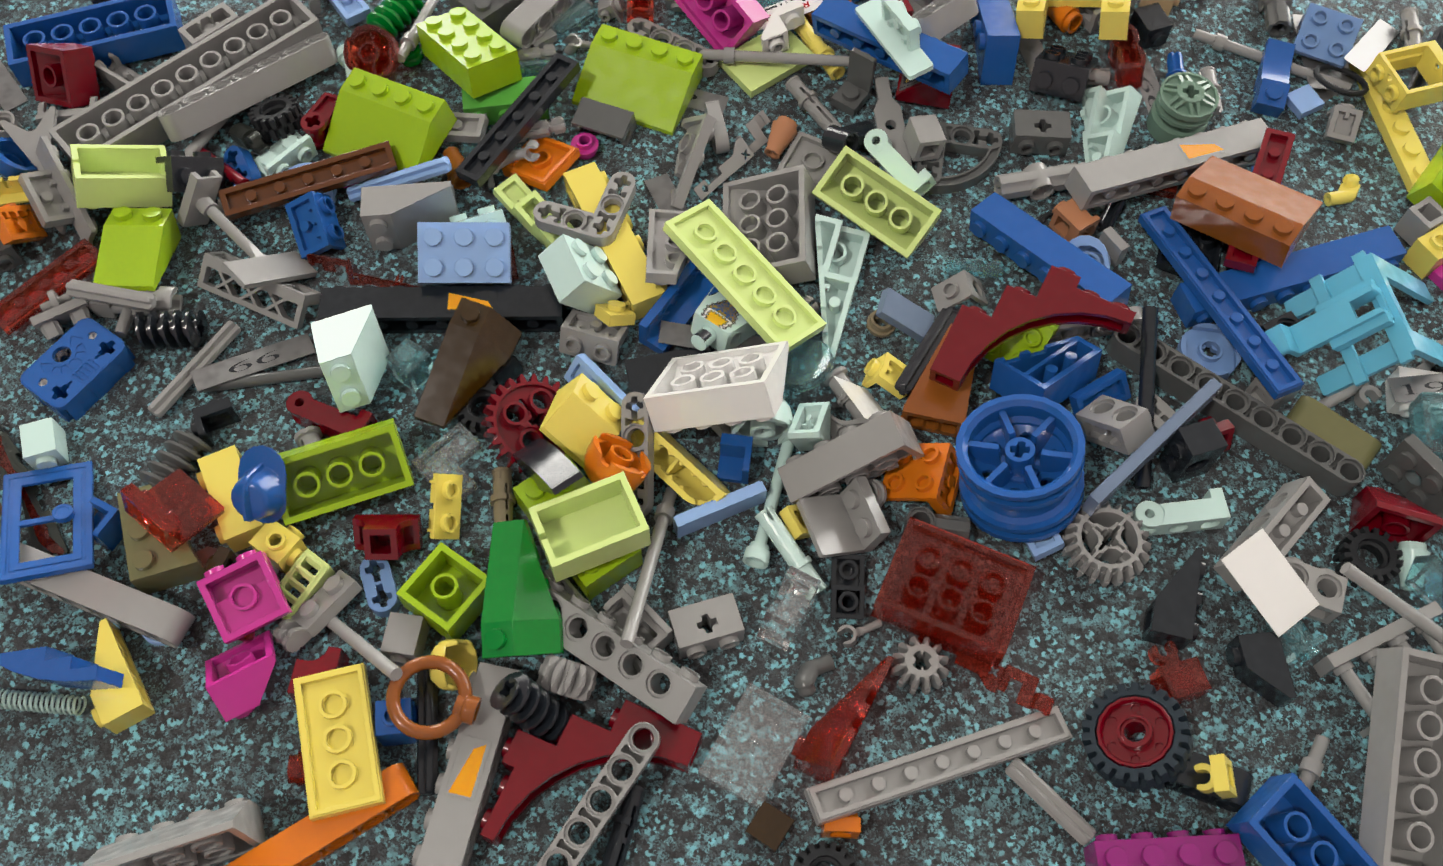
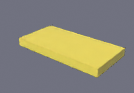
M359 663L293 679L309 819L317 821L386 804L366 665Z

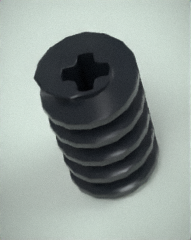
M201 309L198 311L197 318L192 310H186L184 318L180 310H174L172 318L168 311H162L160 319L156 311H150L148 318L144 312H137L135 331L139 343L146 350L154 349L155 347L158 349H166L167 347L174 349L179 346L182 348H190L191 346L199 348L207 340L208 323Z
M514 672L503 678L496 685L490 697V704L494 709L500 710V713L505 717H510L512 722L519 724V727L523 730L529 731V734L548 743L555 741L566 727L569 712L566 704L558 700L551 693H548L538 683L529 679L523 672Z

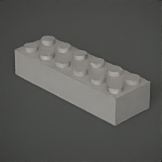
M1405 646L1377 648L1358 844L1378 866H1443V656Z

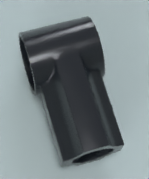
M866 120L843 127L830 125L822 135V146L826 150L837 154L842 151L845 145L856 152L858 149L865 148V135L870 130L875 129L874 123Z

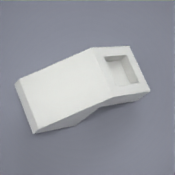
M793 0L774 8L761 35L763 52H783L789 49L788 31L805 24L804 5L801 0Z

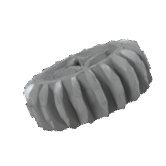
M1109 501L1091 517L1082 510L1083 507L1081 506L1079 513L1072 523L1062 530L1064 535L1061 538L1065 543L1062 557L1071 558L1067 563L1068 568L1077 567L1079 569L1077 578L1082 577L1084 574L1089 576V585L1093 584L1096 579L1100 581L1102 588L1107 587L1110 582L1115 588L1120 586L1123 581L1130 583L1135 578V575L1141 574L1144 570V565L1150 559V555L1147 553L1150 551L1152 544L1146 541L1149 537V531L1140 530L1143 520L1134 521L1132 519L1133 511L1125 514L1122 512V504L1117 505L1113 509ZM1112 538L1108 546L1105 545L1102 550H1099L1102 542ZM1083 542L1089 547L1090 553L1086 550Z

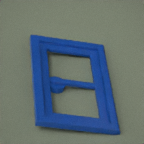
M92 461L3 476L0 585L94 568V535L92 534L94 531V506L89 502L94 496V465ZM73 479V508L69 504H61L52 510L51 516L21 521L22 487ZM73 519L72 554L19 563L21 528L52 522L66 523Z

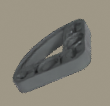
M939 122L947 139L939 159L935 161H917L916 164L917 173L925 168L927 171H931V175L936 181V184L926 194L956 193L978 184L994 168L1002 147V136L997 131ZM956 136H964L968 139V142L959 143L954 138ZM945 152L984 157L976 166L963 173L941 177Z

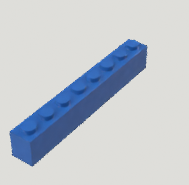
M1388 225L1294 251L1290 254L1282 268L1262 260L1257 262L1254 273L1233 268L1219 272V275L1247 311L1252 310V312H1256L1270 304L1277 302L1278 304H1284L1285 301L1311 288L1308 280L1318 274H1321L1324 280L1354 265L1351 256L1362 250L1366 252V255L1373 253L1396 267L1400 266L1399 263L1407 254V251ZM1185 282L1180 283L1170 301L1185 328L1201 323H1212L1214 320Z

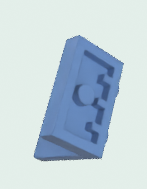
M1310 3L1299 23L1300 29L1293 43L1296 44L1294 53L1343 68L1347 62L1343 58L1351 51L1363 19Z

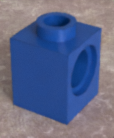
M411 698L400 699L405 715L411 721L417 723V706ZM386 700L375 701V737L385 747L417 743V739L405 735L392 723L387 712Z

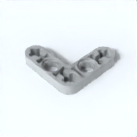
M623 171L612 175L594 213L552 201L540 202L533 210L535 224L539 229L560 236L565 234L595 246H608L614 242L636 194L635 178L632 174ZM623 184H627L628 186H624V187L622 188L621 196H620V195H619V191H618V187H622ZM615 204L620 207V210L616 213H608L605 211V208L608 205ZM573 219L582 221V225L578 228H570L567 226V223ZM604 221L607 222V231H603L602 234H597V232L602 231L604 227Z

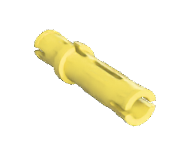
M806 17L805 24L793 29L814 54L835 55L833 48L827 46L820 36L814 34L813 27ZM822 66L831 80H835V77L838 80L845 73V67Z

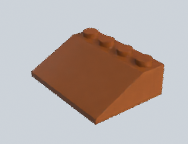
M1211 156L1189 176L1176 195L1170 219L1282 268L1322 207L1323 202L1220 158Z

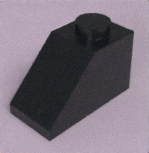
M1275 632L1240 634L1226 645V660L1228 665L1233 668L1236 679L1277 708L1285 707L1297 698L1280 637L1278 638Z

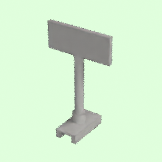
M211 170L210 175L207 177H200L196 172H190L176 221L182 227L206 225L211 218L250 257L223 262L221 266L242 289L317 276L318 272L305 259H302L297 251L264 255L219 210V205L215 200L223 177L216 170Z

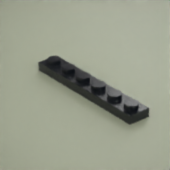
M556 53L457 167L455 172L458 178L481 188L581 70L579 62Z

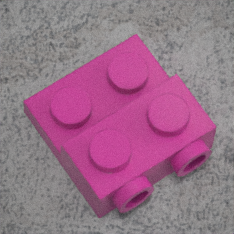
M250 550L236 557V563L226 568L223 565L214 567L204 573L205 578L196 582L224 644H230L292 613L279 586L281 583L267 554L262 551Z

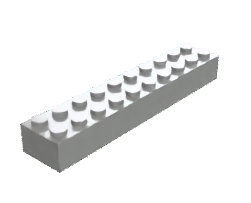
M268 0L47 131L70 162V144L159 145L169 139L157 116L161 109L310 36L323 33L319 19L299 0Z

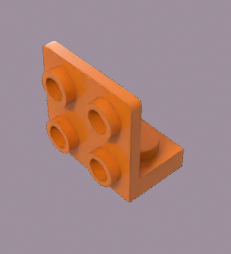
M11 202L0 207V240L3 245L34 242L48 236L30 204L16 205L15 202Z
M919 443L925 455L924 457L914 460L912 455L898 461V468L885 472L883 484L887 490L886 501H927L936 514L952 516L959 487V470L956 461V451L951 443Z

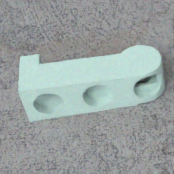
M876 128L870 130L865 135L864 146L890 176L921 197L936 184L933 176L925 168L917 173L893 148L892 142L885 131Z
M1222 488L1209 489L1202 499L1163 504L1143 501L1137 505L1132 519L1134 521L1143 520L1140 530L1149 531V536L1221 529L1231 516Z

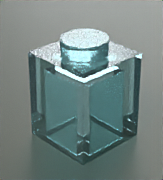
M408 337L386 357L392 375L414 393L427 382L433 367L430 354Z

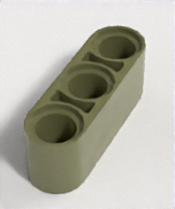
M1300 396L1286 416L1358 460L1364 466L1365 471L1382 448V444L1376 438L1312 397Z

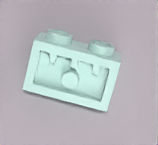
M296 132L294 135L288 134L285 139L281 138L269 147L270 149L256 157L254 161L261 176L266 177L286 171L294 165L310 162L318 155L312 138L308 134L302 137Z

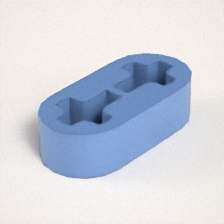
M364 559L360 566V576L367 603L372 612L378 617H389L390 612L396 613L400 607V599L396 594L398 589L393 570L387 560ZM377 565L381 569L379 571L381 581L376 582L371 574L373 567ZM384 590L389 598L385 607H381L379 604L381 601L379 591Z

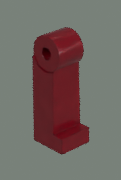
M303 390L292 393L286 401V408L292 414L296 423L304 427L318 426L322 434L327 437H333L378 423L372 412L361 409L358 416L347 412L340 413L337 408L313 399L309 392Z

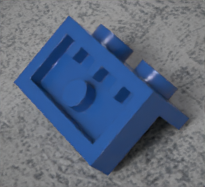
M310 191L285 205L302 259L310 260L330 249L343 250L346 248L344 232L339 225L335 213V204L329 195Z

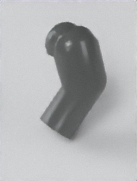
M826 654L801 664L794 679V686L798 688L799 696L806 698L814 695L816 692L814 683L818 675L835 670L831 654Z

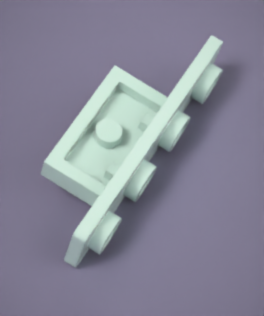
M870 0L855 8L857 16L908 80H913L933 70L932 61L920 48L921 25L916 18H912L909 15L905 4L901 0Z

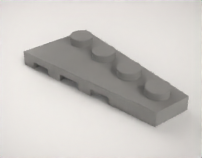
M649 209L645 283L676 285L688 257L663 231V227L666 221L685 211Z

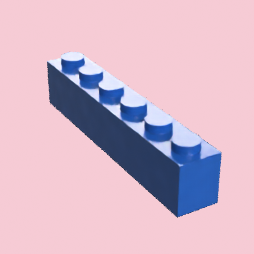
M824 0L811 14L815 35L849 50L855 47L876 58L877 63L903 74L857 16L855 8L859 5L848 0ZM921 33L920 48L932 61L933 70L915 78V80L950 95L968 74V53L935 37Z
M994 192L971 209L969 230L976 237L982 238L993 246L997 252L1009 257L1020 268L1026 269L1036 276L1041 283L1044 282L1052 265L1058 268L1066 267L1081 277L1078 289L1092 290L1099 294L1100 298L1112 303L1121 302L1125 305L1128 304L1132 287L1131 283L998 193Z

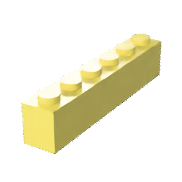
M592 162L563 173L565 190L574 208L594 213L609 179L605 171L600 172L596 163ZM615 204L608 205L605 208V211L608 213H616L620 210V207ZM626 214L614 242L605 247H597L601 248L606 254V262L618 279L617 285L622 293L621 298L626 306L636 313V320L649 312L667 290V285L645 283L647 257L643 252L645 251L644 244L639 234L634 235L631 219ZM604 221V227L602 231L597 232V234H602L603 231H607V222Z

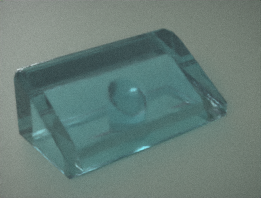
M1437 555L1416 556L1404 583L1426 605L1436 600L1443 610V560ZM1442 613V614L1439 615L1438 617L1443 621V613Z

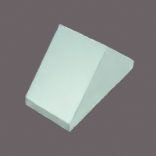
M830 401L799 403L787 433L788 439L799 451L814 450L813 446L818 442L830 440Z

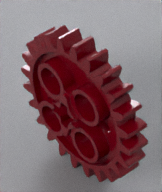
M533 373L527 382L524 375L520 374L516 382L509 378L505 383V387L499 385L495 390L496 394H491L487 400L491 405H486L483 409V413L488 415V417L483 419L481 425L490 428L485 431L483 437L493 438L488 448H499L500 452L496 458L498 460L505 456L509 458L507 462L508 468L516 462L513 454L525 447L522 439H528L533 442L538 438H542L555 446L564 455L566 454L539 430L560 387L559 381L550 386L548 376H545L542 382H538L536 374ZM533 399L541 401L545 409L536 407ZM506 413L515 414L519 422L509 420Z

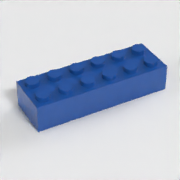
M111 0L3 25L8 66L23 88L33 86L25 44L76 43L92 46L95 62L100 60L107 68L112 63L108 56L109 53L116 55L122 64L187 49L177 30L183 24L180 10L175 0Z

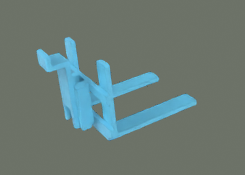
M1363 250L1351 256L1354 265L1324 280L1321 274H1318L1308 280L1311 288L1284 302L1286 311H1292L1298 319L1313 311H1316L1315 314L1290 327L1280 323L1265 331V334L1283 356L1290 354L1298 358L1330 343L1333 350L1340 351L1345 364L1318 376L1316 379L1322 394L1327 397L1355 384L1358 387L1369 382L1368 377L1399 362L1404 365L1414 360V355L1443 367V345L1410 328L1390 286L1392 285L1428 305L1434 301L1425 283L1373 253L1366 255V252ZM1372 301L1375 309L1358 317L1355 310ZM1385 329L1390 341L1358 356L1353 344Z

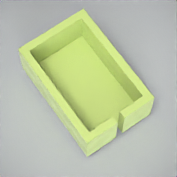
M70 144L71 172L77 208L98 209L123 206L129 208L172 207V192H167L165 164L156 163V157L166 156L165 145Z
M624 471L528 508L532 525L556 582L651 545L649 526Z

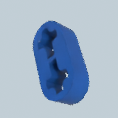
M233 145L225 151L223 156L224 162L249 181L262 178L248 150Z

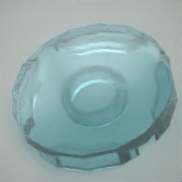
M808 340L788 352L785 390L789 388L792 392H803L817 387L826 380L825 375L828 371L832 372L835 360L827 344L817 340Z

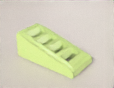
M308 548L300 555L281 580V584H279L286 600L293 604L291 607L292 613L282 617L283 620L291 619L299 610V607L309 600L329 577L336 574L328 563ZM312 567L318 570L315 576L309 572ZM302 577L310 582L307 587L299 582ZM293 587L301 593L298 599L289 592Z

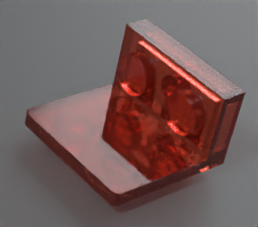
M181 469L174 471L150 490L144 489L141 491L132 482L120 490L125 512L171 553L224 513V507Z

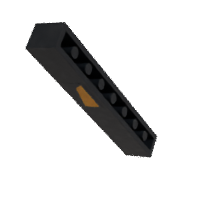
M522 284L513 286L455 285L453 287H436L433 285H425L423 287H406L402 285L394 287H375L370 285L364 287L334 286L332 288H321L317 319L318 321L372 305L382 334L446 333L449 322L463 297L491 307L522 333L560 332V327L565 321L566 305L559 303L551 284L543 286H525Z

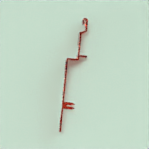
M306 255L311 266H315V263L322 264L324 271L336 272L335 264L346 266L350 285L361 286L370 284L380 287H390V285L420 287L403 283V275L399 281V274L396 276L395 281L353 273L350 259L347 261L323 255Z
M921 631L918 637L920 644L928 636L934 641V645L930 647L933 648L935 645L941 644L943 650L957 656L955 664L977 673L987 690L993 693H997L998 690L1005 692L1010 679H1015L1023 683L1015 703L1028 709L1041 711L1045 716L1050 715L1055 700L1040 692L1035 693L1039 678L1008 664L1003 668ZM991 666L996 670L999 669L996 673L997 677L994 674H989L992 670Z

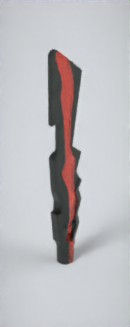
M0 424V472H2L0 479L3 480L4 475L27 472L29 469L21 463L19 456L22 455ZM38 485L22 487V507L25 520L52 515L50 509L43 512L36 497L40 491ZM56 522L27 527L33 548L58 555L69 553V549Z

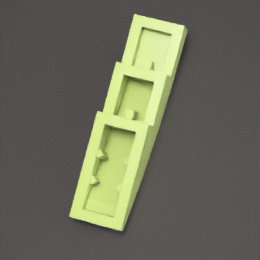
M516 173L493 189V195L546 248L560 237V235L543 231L536 226L533 215L534 207L545 200L536 190L531 191ZM570 222L567 223L568 227L574 228Z

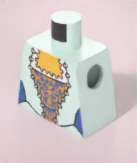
M715 286L696 309L690 330L693 334L691 342L700 351L705 350L709 345L717 351L734 349L752 335L755 336L757 334Z

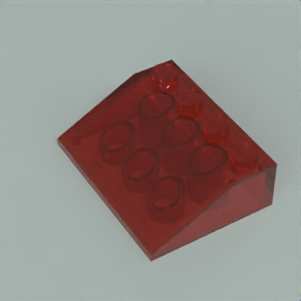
M910 516L870 616L923 638L929 636L930 641L997 668L1006 654L1036 566Z

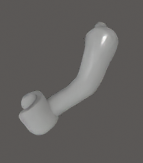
M530 140L524 148L512 150L489 177L488 187L494 188L493 175L497 174L500 169L508 164L524 158L530 162L536 161L540 154L532 153L529 149L538 148L539 143L535 140Z

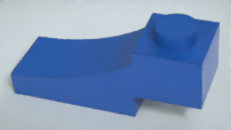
M1271 38L1267 40L1253 90L1255 94L1250 112L1278 118L1285 109L1291 85L1289 84V77L1296 44Z

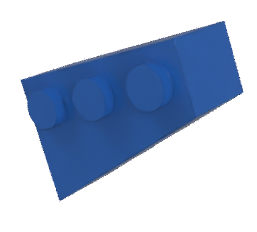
M1074 336L1046 344L1044 350L1031 353L1029 350L1020 352L1017 358L1006 360L1004 357L994 360L989 388L1001 396L1031 394L1048 398L1060 404L1070 394L1096 379L1103 350L1079 336Z

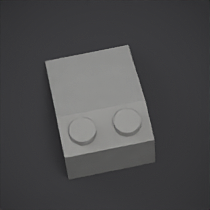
M451 181L361 187L360 218L373 251L403 249L417 242V222H450L449 217L459 214Z

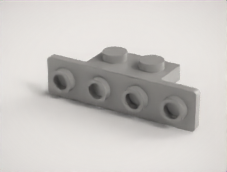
M40 136L36 155L44 170L21 173L18 181L43 229L73 224L84 246H91L98 232L97 223L93 217L89 216L85 208H77L70 172L64 169L57 147L51 144L47 136Z

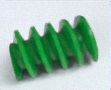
M383 0L381 5L375 7L374 11L367 15V25L378 41L384 45H389L391 42L390 38H396L398 36L397 31L403 32L405 30L404 25H410L412 19L417 18L419 15L418 11L422 10L424 4L422 0Z

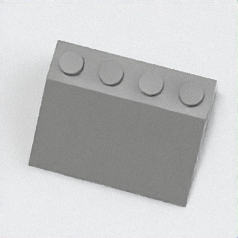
M805 165L723 183V214L790 285L817 280L815 196L812 195L815 184Z
M247 798L232 799L224 804L225 807L214 811L209 809L198 810L189 814L188 819L177 823L165 821L153 825L152 831L140 835L138 833H128L115 838V843L102 846L81 866H215L239 858L266 841L261 808L250 799L247 800Z

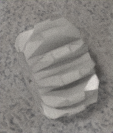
M915 636L910 638L909 645L901 642L897 647L899 653H893L891 661L896 664L892 667L891 674L901 676L898 681L899 687H903L907 683L911 685L909 689L911 695L916 693L918 687H920L924 695L930 693L931 687L940 689L943 684L941 679L947 678L949 670L944 667L949 661L948 656L938 655L942 649L941 644H937L933 648L929 646V636L924 638L922 644L919 643ZM915 662L917 665L919 664V662L924 663L926 666L925 669L922 666L921 669L918 670L914 666Z
M551 654L545 656L543 664L540 665L537 683L553 693L579 701H586L590 699L591 693L595 690L598 672L590 666Z

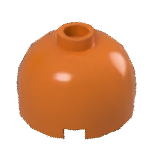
M601 433L599 438H597V435L593 437L586 450L584 470L592 483L624 471L631 489L634 491L650 472L651 462L644 452L641 451L640 457L635 452H632L631 448L634 444L614 434Z

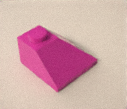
M270 630L205 661L206 690L225 722L233 718H243L260 705L276 662L273 636Z

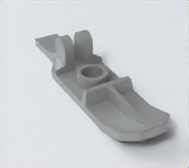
M888 76L876 77L874 82L878 102L873 111L876 128L886 132L893 148L912 167L911 156L902 137L905 124L901 106L892 98ZM891 125L894 129H887L886 126Z

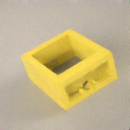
M1435 40L1380 52L1366 70L1367 75L1393 113L1443 101V50ZM1415 66L1428 86L1409 90L1396 71Z

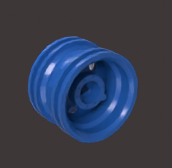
M1012 394L997 397L983 403L972 411L961 424L956 437L955 449L959 470L960 497L964 511L980 530L995 538L1009 542L1028 543L1044 540L1058 534L1072 523L1079 513L1084 500L1085 436L1081 425L1071 412L1061 404L1045 397L1031 394ZM984 473H991L987 478L983 476Z

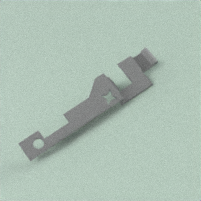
M763 110L745 125L755 141L748 146L740 135L737 136L733 155L718 167L722 174L711 180L709 185L703 180L693 188L701 200L751 159L754 153L768 142L767 137L762 132V128L771 121ZM746 152V154L748 155L746 159L744 155H742L741 153ZM704 185L708 187L707 192H704L702 190V187Z

